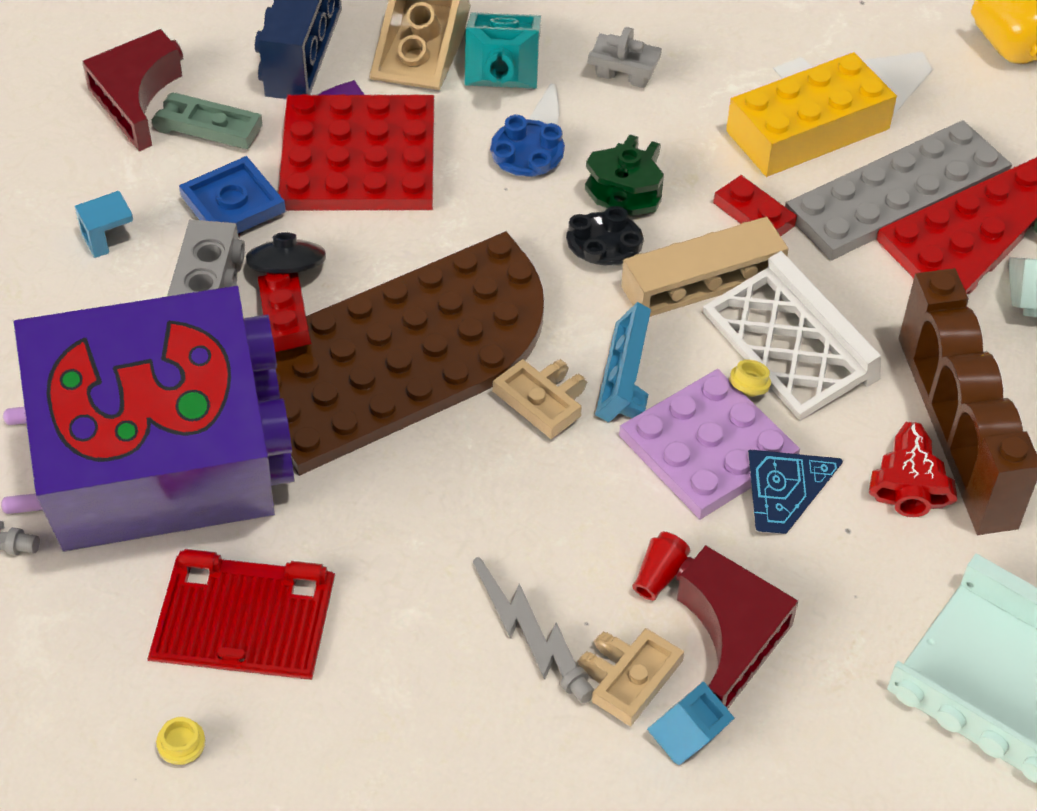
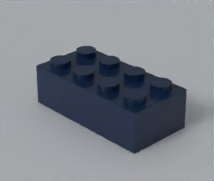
M274 0L272 7H267L263 30H258L255 36V52L260 53L261 59L258 67V79L263 81L265 97L287 99V95L311 94L342 10L341 0Z

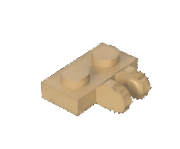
M522 359L493 380V392L552 439L581 417L582 406L575 399L582 394L588 382L582 375L576 374L557 387V383L564 379L569 369L563 360L557 359L553 364L539 372Z
M647 628L642 631L631 646L608 632L603 631L594 640L596 649L615 662V666L587 651L577 661L579 666L592 679L600 683L593 691L592 702L630 727L683 662L684 657L683 650Z

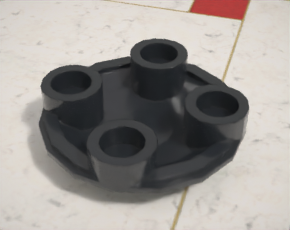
M611 206L603 212H592L586 215L576 214L569 219L566 234L568 247L577 257L589 263L604 266L618 265L623 263V259L633 257L642 250L644 243L642 231L633 220L628 218V212L622 207Z

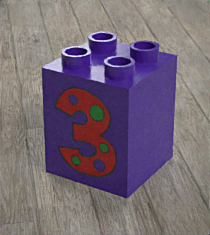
M238 286L13 320L35 493L63 552L275 515L271 486L295 482L291 459L290 432L284 399L280 398L276 374L277 362L269 315L244 318Z

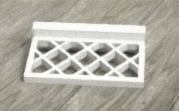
M782 251L768 258V268L703 306V312L745 360H755L766 367L768 366L769 358L792 360L790 374L772 372L769 369L770 388L799 421L863 382L868 387L880 379L881 355ZM766 283L776 292L774 300L752 298L753 291ZM728 306L744 308L741 320L725 319L719 312ZM750 308L772 311L770 323L747 321ZM778 311L795 313L800 318L799 326L776 324ZM745 331L768 334L765 347L748 345L744 341ZM773 335L796 337L794 350L772 348ZM802 338L820 339L825 345L824 352L800 351ZM798 361L820 363L819 377L796 375ZM827 364L845 366L851 373L842 380L825 378ZM793 385L816 387V396L801 404L792 395Z

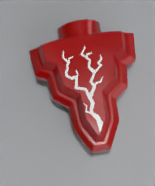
M905 422L895 436L893 451L883 455L880 469L872 471L868 493L874 496L878 502L895 505V510L903 516L920 517L929 513L931 509L944 508L949 504L956 503L958 498L954 479L946 476L944 462L932 454V440L922 424Z

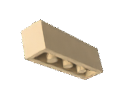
M764 217L623 259L621 287L633 306L639 302L650 308L651 317L723 295L768 268V258L780 251L788 256L789 248L768 217Z

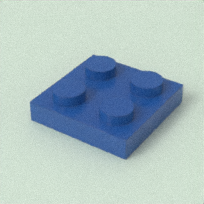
M247 156L179 185L181 197L199 220L236 223L238 233L286 212L283 198Z

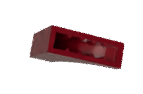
M162 29L82 61L89 91L139 152L152 146L148 119L145 116L150 101L162 88L182 77L180 61L183 60V52L176 40H170Z
M705 545L695 558L689 556L679 568L676 579L680 581L677 601L685 605L698 617L713 641L718 669L708 687L728 709L793 626L799 600Z

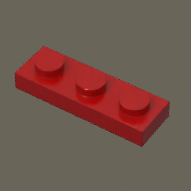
M298 272L286 274L268 273L267 275L258 276L263 315H269L275 352L312 344Z

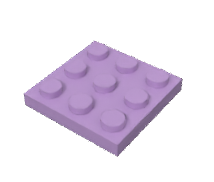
M719 369L714 370L620 425L619 436L699 520L751 489L748 457L750 449L792 454L800 453V448L744 393L737 390Z

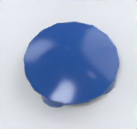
M511 115L506 118L505 126L499 128L492 137L490 151L494 162L511 174L527 177L542 175L557 167L563 159L565 149L562 139L563 132L557 124H546L539 120L526 119L521 115Z

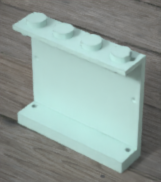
M976 553L966 567L959 588L904 664L899 661L895 664L887 690L895 694L905 705L916 707L936 719L943 728L951 732H958L976 743L986 754L995 758H1001L1019 769L1029 780L1037 783V587Z

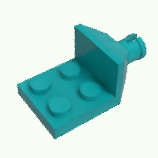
M471 12L466 26L465 85L537 89L541 15Z

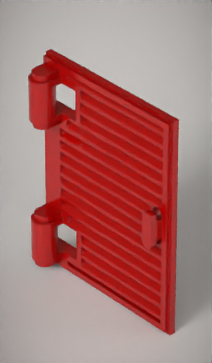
M184 549L176 557L147 659L154 662L312 680L335 573L328 571L327 567H324L323 564L291 561L290 563L287 562L285 566L224 560L221 558V555H217V552ZM191 568L209 569L210 574L207 584L187 582ZM296 579L315 581L314 596L293 594Z

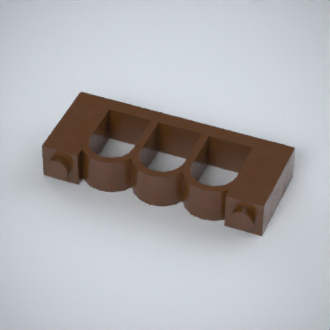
M956 269L915 273L898 340L976 534L984 535L1018 530L1037 482V453L1028 432H1023L1021 418L1013 401L1003 398V384L998 364L992 354L987 351L983 352L981 328L975 313L967 307L969 298Z

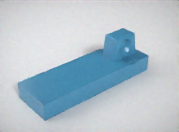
M639 302L631 307L615 324L595 412L597 417L607 422H610L618 414L634 418L646 409L649 394L634 383L638 374L651 309Z

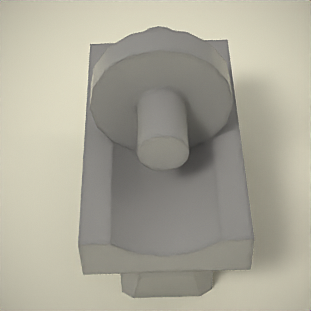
M625 27L621 36L599 33L596 44L588 55V64L595 65L598 77L614 78L617 71L629 74L628 81L631 85L644 88L658 64L662 48L633 40L634 29Z

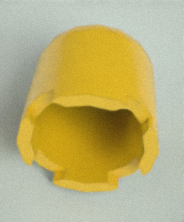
M1037 0L974 1L971 15L975 19V24L1003 58L1015 64L1037 61Z

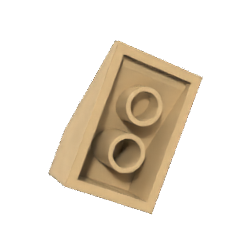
M389 0L369 76L370 79L440 90L463 39L470 10L469 1Z

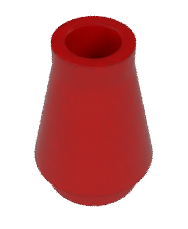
M664 531L660 532L657 538H651L638 577L632 585L634 591L645 599L656 600L659 593L677 576L682 563L688 558L687 556L691 551L689 545L680 537Z

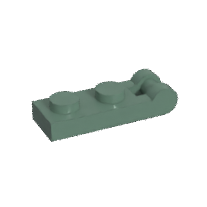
M169 93L163 102L164 109L158 110L151 122L153 127L161 133L167 134L173 130L247 150L263 125L262 116L259 113L179 93Z

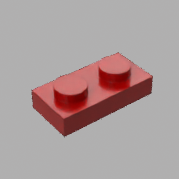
M742 175L714 193L713 203L740 224L768 217L780 236L796 225V214Z

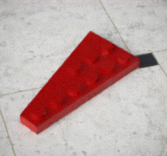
M1037 157L880 228L876 240L913 278L915 273L955 268L966 294L970 295L977 287L979 280L987 272H992L1021 242L1025 233L1035 225L1037 219Z

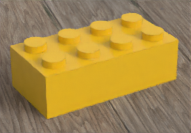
M855 52L730 98L726 132L761 172L768 177L890 129L897 95Z

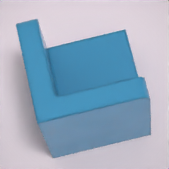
M120 191L75 205L81 234L94 258L109 253L105 231L133 221L132 212Z
M703 681L673 705L647 730L677 765H680L709 743L735 717Z

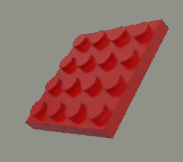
M287 95L278 193L285 201L286 211L433 210L434 95Z

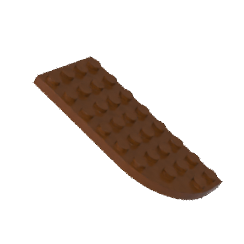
M507 231L308 315L307 321L312 344L275 352L280 398L284 399L290 432L292 465L299 476L492 388L493 380L520 360H526L530 356L539 339L543 325V288L534 265Z

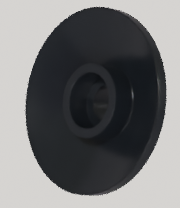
M290 232L275 234L272 237L273 241L263 243L246 254V263L250 268L273 274L306 271L319 266L326 259V251L322 246L310 241L297 239L296 234Z

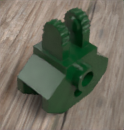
M630 134L624 144L618 143L615 148L591 152L586 161V168L591 174L585 183V190L596 205L605 208L619 206L624 208L628 215L631 216L656 212L662 199L664 173L656 165L661 144L652 141L646 151L638 149L639 138ZM616 196L618 199L622 201H617L614 199V197Z

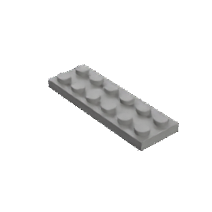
M962 120L786 202L785 207L797 215L796 226L832 261L877 239L880 228L1011 169L1012 163Z

